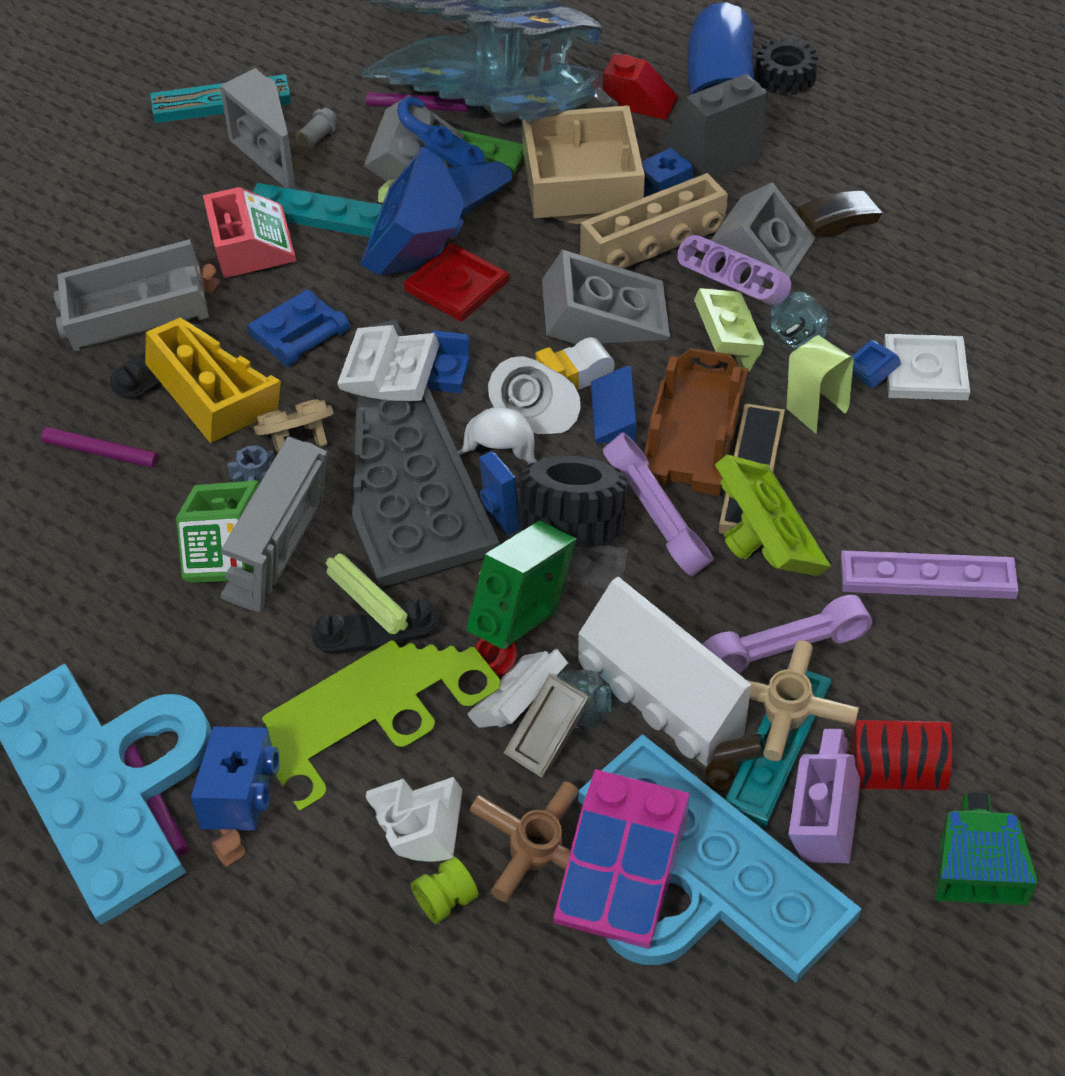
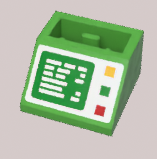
M258 480L194 485L176 517L181 573L185 581L190 583L228 581L225 578V574L232 566L254 574V566L221 554V549L260 484Z

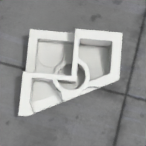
M454 777L412 791L404 779H400L366 792V799L374 808L377 814L375 817L379 825L386 832V838L397 855L418 861L453 859L463 790Z

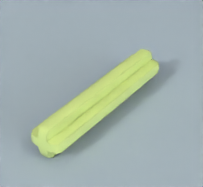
M337 554L334 558L329 557L327 559V574L387 632L396 634L399 630L407 628V613L345 555Z

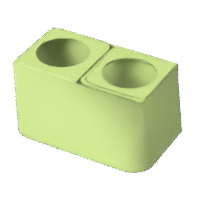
M816 335L790 354L786 409L814 433L817 434L820 393L846 414L850 403L853 358L820 335Z

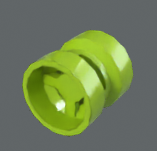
M453 856V859L445 860L439 864L438 874H423L411 882V889L416 901L434 924H438L449 917L451 909L455 907V904L465 906L477 899L479 895L470 873L455 856Z

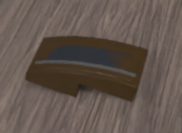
M864 191L841 192L820 197L799 206L796 211L813 235L843 234L848 224L871 225L877 223L882 214L880 209Z

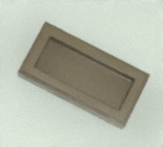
M549 673L505 749L504 754L538 776L545 777L592 697L557 675Z

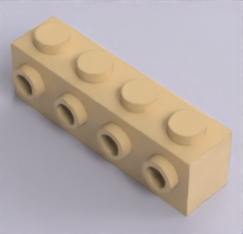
M706 173L581 222L580 255L624 269L680 246L688 236L699 235L703 237L714 233L726 219L728 193Z

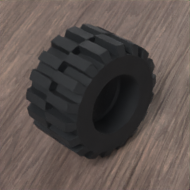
M557 456L530 463L521 472L518 513L520 528L523 531L540 520L576 538L574 547L602 545V543L615 540V537L621 535L624 527L627 478L618 468L586 457Z

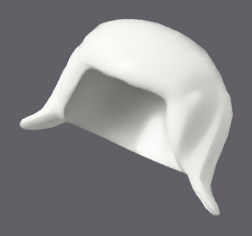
M494 407L484 410L468 422L464 433L463 447L458 451L459 456L475 450L477 445H483L495 449L512 448L517 458L525 460L528 464L536 462L534 457V433L528 421L519 412L509 408Z

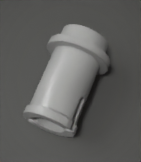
M328 108L317 109L312 115L313 118L300 131L295 133L296 141L300 146L312 150L327 133L332 134L336 131L338 119Z

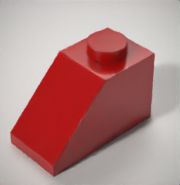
M614 53L603 72L602 90L618 103L617 106H629L630 112L667 120L678 100L675 92L647 60Z

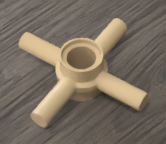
M801 640L795 643L788 669L774 674L769 685L747 680L751 684L749 699L764 703L767 718L772 723L763 752L764 757L771 761L781 760L789 730L802 726L809 714L854 726L857 720L859 707L814 697L811 690V682L806 676L813 646L807 641Z

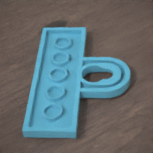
M63 664L0 702V741L92 914L101 925L187 873L146 802L151 797L162 793L192 774L201 765L212 731L201 708L191 699L176 694H164L149 698L102 726L66 664ZM166 731L178 734L179 738L176 746L152 764L142 768H132L125 765V752L137 739L144 736H158Z
M642 734L601 770L690 793L687 824L669 883L683 888L689 895L691 904L680 915L665 917L657 923L650 949L606 938L610 946L622 957L643 965H661L672 962L684 955L721 920L797 983L859 919L862 909L645 735ZM591 780L578 791V801L581 804L584 803Z

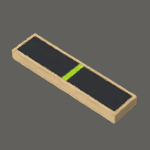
M745 404L734 456L768 465L773 472L785 410ZM727 493L719 524V533L723 534L742 521L741 514L743 513L738 502Z

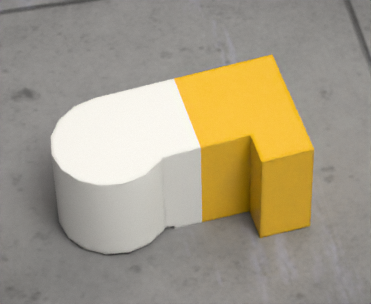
M593 337L585 338L574 347H569L555 353L550 347L535 352L536 361L566 377L574 384L576 390L591 385V381L613 372L615 367L612 357L600 341Z

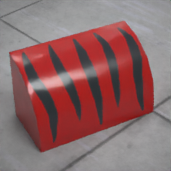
M856 720L850 746V755H854L855 767L861 778L859 789L947 791L952 764L951 722Z

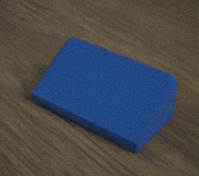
M625 366L591 381L595 443H610L621 433H625L635 442L636 417L631 366Z

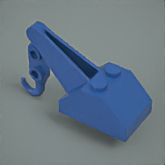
M415 97L403 98L398 104L397 113L403 126L418 136L425 143V148L422 147L388 188L360 265L379 276L421 268L429 258L439 255L445 245V240L448 237L454 239L459 233L464 222L461 217L502 191L512 179V173L504 163L496 161L487 163L482 150L477 146L468 144L444 126L428 125L415 118L410 113L409 107L417 106L423 108L425 106L422 100ZM443 160L446 161V162H448L449 164H451V165L454 166V167H452V168H447L446 165L444 164Z

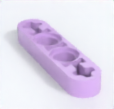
M699 235L688 236L679 247L678 261L682 266L767 305H779L789 295L791 290L789 276L773 266ZM697 251L705 253L703 260L695 257ZM726 256L724 267L716 273L715 267L720 258ZM751 266L749 278L744 283H740L742 272ZM764 279L774 284L772 289H766L761 286Z

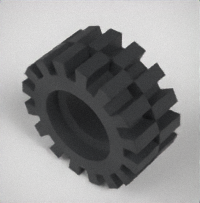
M787 37L781 38V42H778L776 38L772 39L770 44L765 42L762 44V48H759L757 51L755 79L757 82H760V86L763 89L769 86L768 92L771 93L780 90L779 95H785L786 91H790L791 95H797L798 89L803 93L807 91V87L811 88L814 85L818 54H815L816 50L814 47L809 48V43L804 41L802 44H799V39L793 38L792 42H787Z

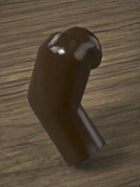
M760 734L725 741L717 745L705 772L711 789L718 792L728 790L732 786L742 761L764 757L765 746Z

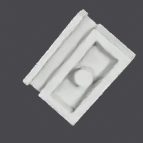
M558 649L553 650L550 654L545 651L523 655L511 670L500 679L499 689L479 701L467 715L480 728L489 726L503 727L507 724H512L536 698L549 673L557 675L568 662Z

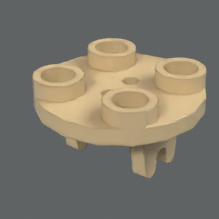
M314 399L295 405L297 412L286 415V411L280 412V410L257 416L259 424L254 426L255 434L264 435L271 433L278 454L285 442L284 437L289 436L288 429L304 425L305 429L312 430L317 446L327 445V440L321 419L334 413L332 405H326L325 400L319 401V399Z

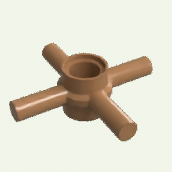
M563 782L545 810L530 811L521 819L481 795H478L470 812L510 836L512 859L491 889V893L495 898L507 902L527 871L542 869L550 862L566 870L571 850L562 846L560 821L578 795V789L570 782ZM527 837H537L543 841L544 845L534 844Z

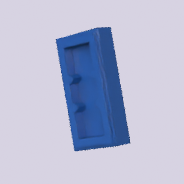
M491 451L479 457L483 489L480 490V497L485 509L508 536L520 530L516 479L497 454Z

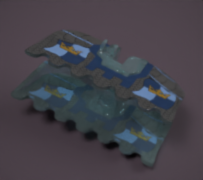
M363 0L376 2L399 11L422 15L441 14L442 20H466L468 30L464 35L427 38L394 51L367 69H362V76L386 77L389 78V83L394 85L414 84V90L439 91V97L445 99L465 98V104L470 106L491 105V111L495 113L517 112L518 118L524 121H535L586 103L598 91L599 75L597 72L589 68L566 64L564 61L566 51L572 44L571 37L596 44L601 41L602 26L586 14L563 6L558 1ZM542 39L540 78L521 77L526 65L530 41Z

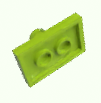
M728 454L715 464L722 476L720 482L723 489L731 498L738 502L743 511L741 514L742 521L728 529L723 535L726 538L724 540L727 546L737 557L746 560L755 550L764 545V548H762L763 555L776 569L818 576L831 567L768 465Z

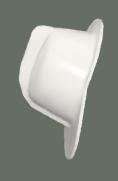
M520 356L511 357L501 362L491 374L488 383V393L493 407L509 408L519 412L528 421L533 433H563L569 430L576 422L580 412V396L574 384L558 372L534 359Z

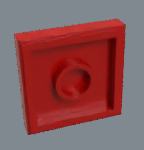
M451 242L439 255L433 257L404 282V290L458 321L463 322L509 282V273Z

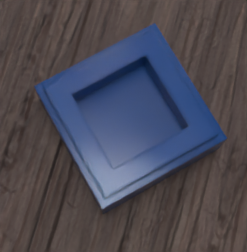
M871 339L852 356V376L874 389L901 365L899 356Z

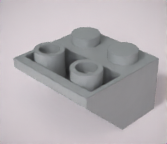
M399 102L385 109L364 164L367 169L386 182L389 179L396 180L422 147L425 148V143L405 128L399 120L397 113ZM417 106L409 107L410 113L423 123L432 126H444L457 137L463 138L464 135L425 106L423 108ZM443 160L447 168H452L451 164Z

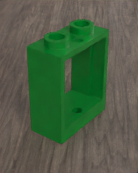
M539 520L487 552L481 568L466 631L504 650L552 616L559 604L576 538ZM547 572L553 575L552 580L547 577Z

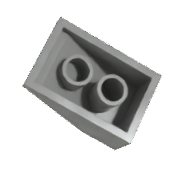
M254 68L220 85L229 140L285 188L296 189L289 137L276 83Z
M566 250L560 252L542 278L546 336L574 344L590 337L598 339L600 343L668 340L670 338L664 287L661 280Z

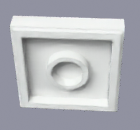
M885 334L884 347L896 353L901 362V365L887 376L889 398L969 400L970 387L963 336Z

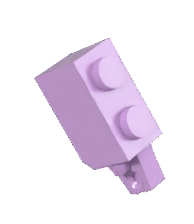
M824 729L819 754H803L799 760L788 835L802 861L850 863L861 778L855 767L854 755H848L849 743L847 738L844 737L843 729Z

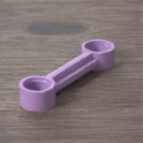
M621 433L603 448L604 455L613 467L618 468L626 476L628 483L668 541L666 543L667 549L677 564L688 575L695 576L714 560L710 550L701 538L687 526L647 467L649 462L638 445L628 435Z
M845 595L830 602L821 614L742 638L737 633L731 631L718 633L707 639L702 645L740 674L752 661L794 649L797 641H807L811 644L832 638L835 643L840 644L860 638L870 629L872 618L858 596Z

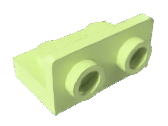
M699 288L694 301L715 352L735 355L741 368H748V371H750L756 359L760 357L764 344L741 292Z

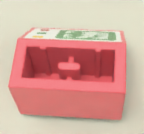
M241 187L203 195L215 250L224 278L296 261L282 204Z

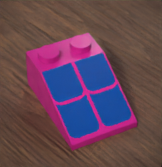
M595 769L581 809L553 923L650 949L687 824L690 793Z

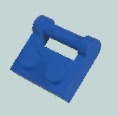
M307 289L249 323L247 327L249 335L289 368L299 361V356L336 334L341 336L350 330V323L341 311L335 312Z

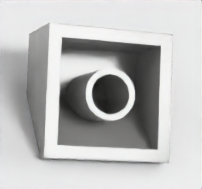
M771 182L742 196L711 241L773 266L790 278L815 240V236L774 183ZM751 266L747 267L744 271L751 273Z

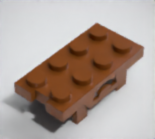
M690 348L679 357L670 356L665 378L661 380L653 408L644 455L649 462L647 467L660 486L666 487L667 482L673 481L690 484L691 491L720 495L722 476L715 464L724 456L730 454L748 377V368H741L730 354ZM691 357L700 358L699 361L707 365H717L719 361L728 363L726 369L723 367L709 369L698 365L696 362L693 364Z

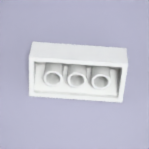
M616 577L612 580L579 632L578 659L581 666L590 675L596 676L598 674L610 684L612 692L620 701L624 703L630 701L642 712L645 721L653 729H663L670 735L683 755L690 759L695 757L707 767L719 743L738 739L745 735L751 684L621 578Z

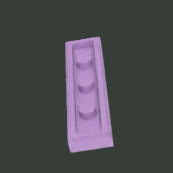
M841 551L842 592L1016 599L1018 595L1014 557Z

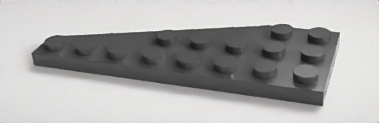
M397 319L367 326L393 325L398 336H404ZM426 385L421 401H393L358 395L352 518L354 529L377 586L383 588L482 559L487 552L499 546L500 542L428 386Z

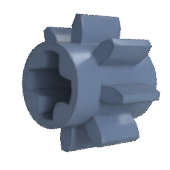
M257 445L247 446L240 451H236L237 462H230L227 465L230 479H233V482L258 480L261 483L275 459L274 451L266 452L265 449Z

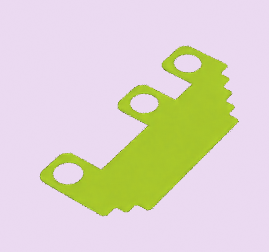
M391 640L265 714L262 720L268 728L272 747H277L279 750L280 763L276 777L284 787L286 781L295 775H305L313 783V790L306 799L293 801L299 811L323 797L326 792L325 783L308 760L312 756L374 719L377 720L393 744L400 747L409 745L434 728V718L416 694L440 679L446 684L458 702L464 706H472L497 691L500 687V679L475 647L458 652L454 646L438 651L434 645H428L418 650L413 643L399 648L395 641ZM470 670L481 671L487 677L485 689L474 695L462 692L458 685L461 675ZM408 709L418 712L422 723L416 732L402 735L394 730L392 722L397 713Z

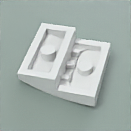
M393 325L357 328L337 384L341 390L365 397L393 401H421L440 344L435 333L398 336Z

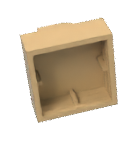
M629 106L565 110L535 121L522 120L523 154L534 218L553 217L563 222L581 224L583 221L644 198L645 175Z

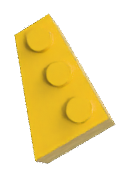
M181 317L146 332L145 364L210 443L257 422V416L278 410L281 385L279 379L272 375L267 378L252 369L249 360L241 355L238 358L230 355L220 348L219 341Z

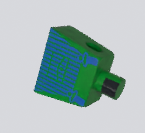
M973 792L966 794L961 799L962 811L948 812L941 832L934 900L1028 906L1037 885V878L1018 818L1012 813H992L990 797L985 793Z

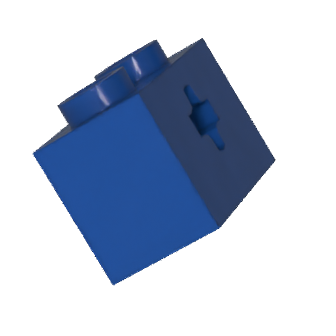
M213 727L191 795L200 829L256 830L261 811H266L269 806V782L271 775L278 773L280 763L279 750L277 747H272L268 728Z

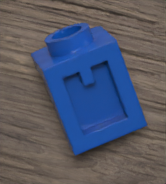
M431 331V333H435L440 345L427 386L429 390L462 394L470 364L469 335Z

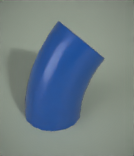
M729 3L712 4L704 8L695 18L689 36L687 53L690 95L744 74H748L754 80V26L748 14L738 6Z

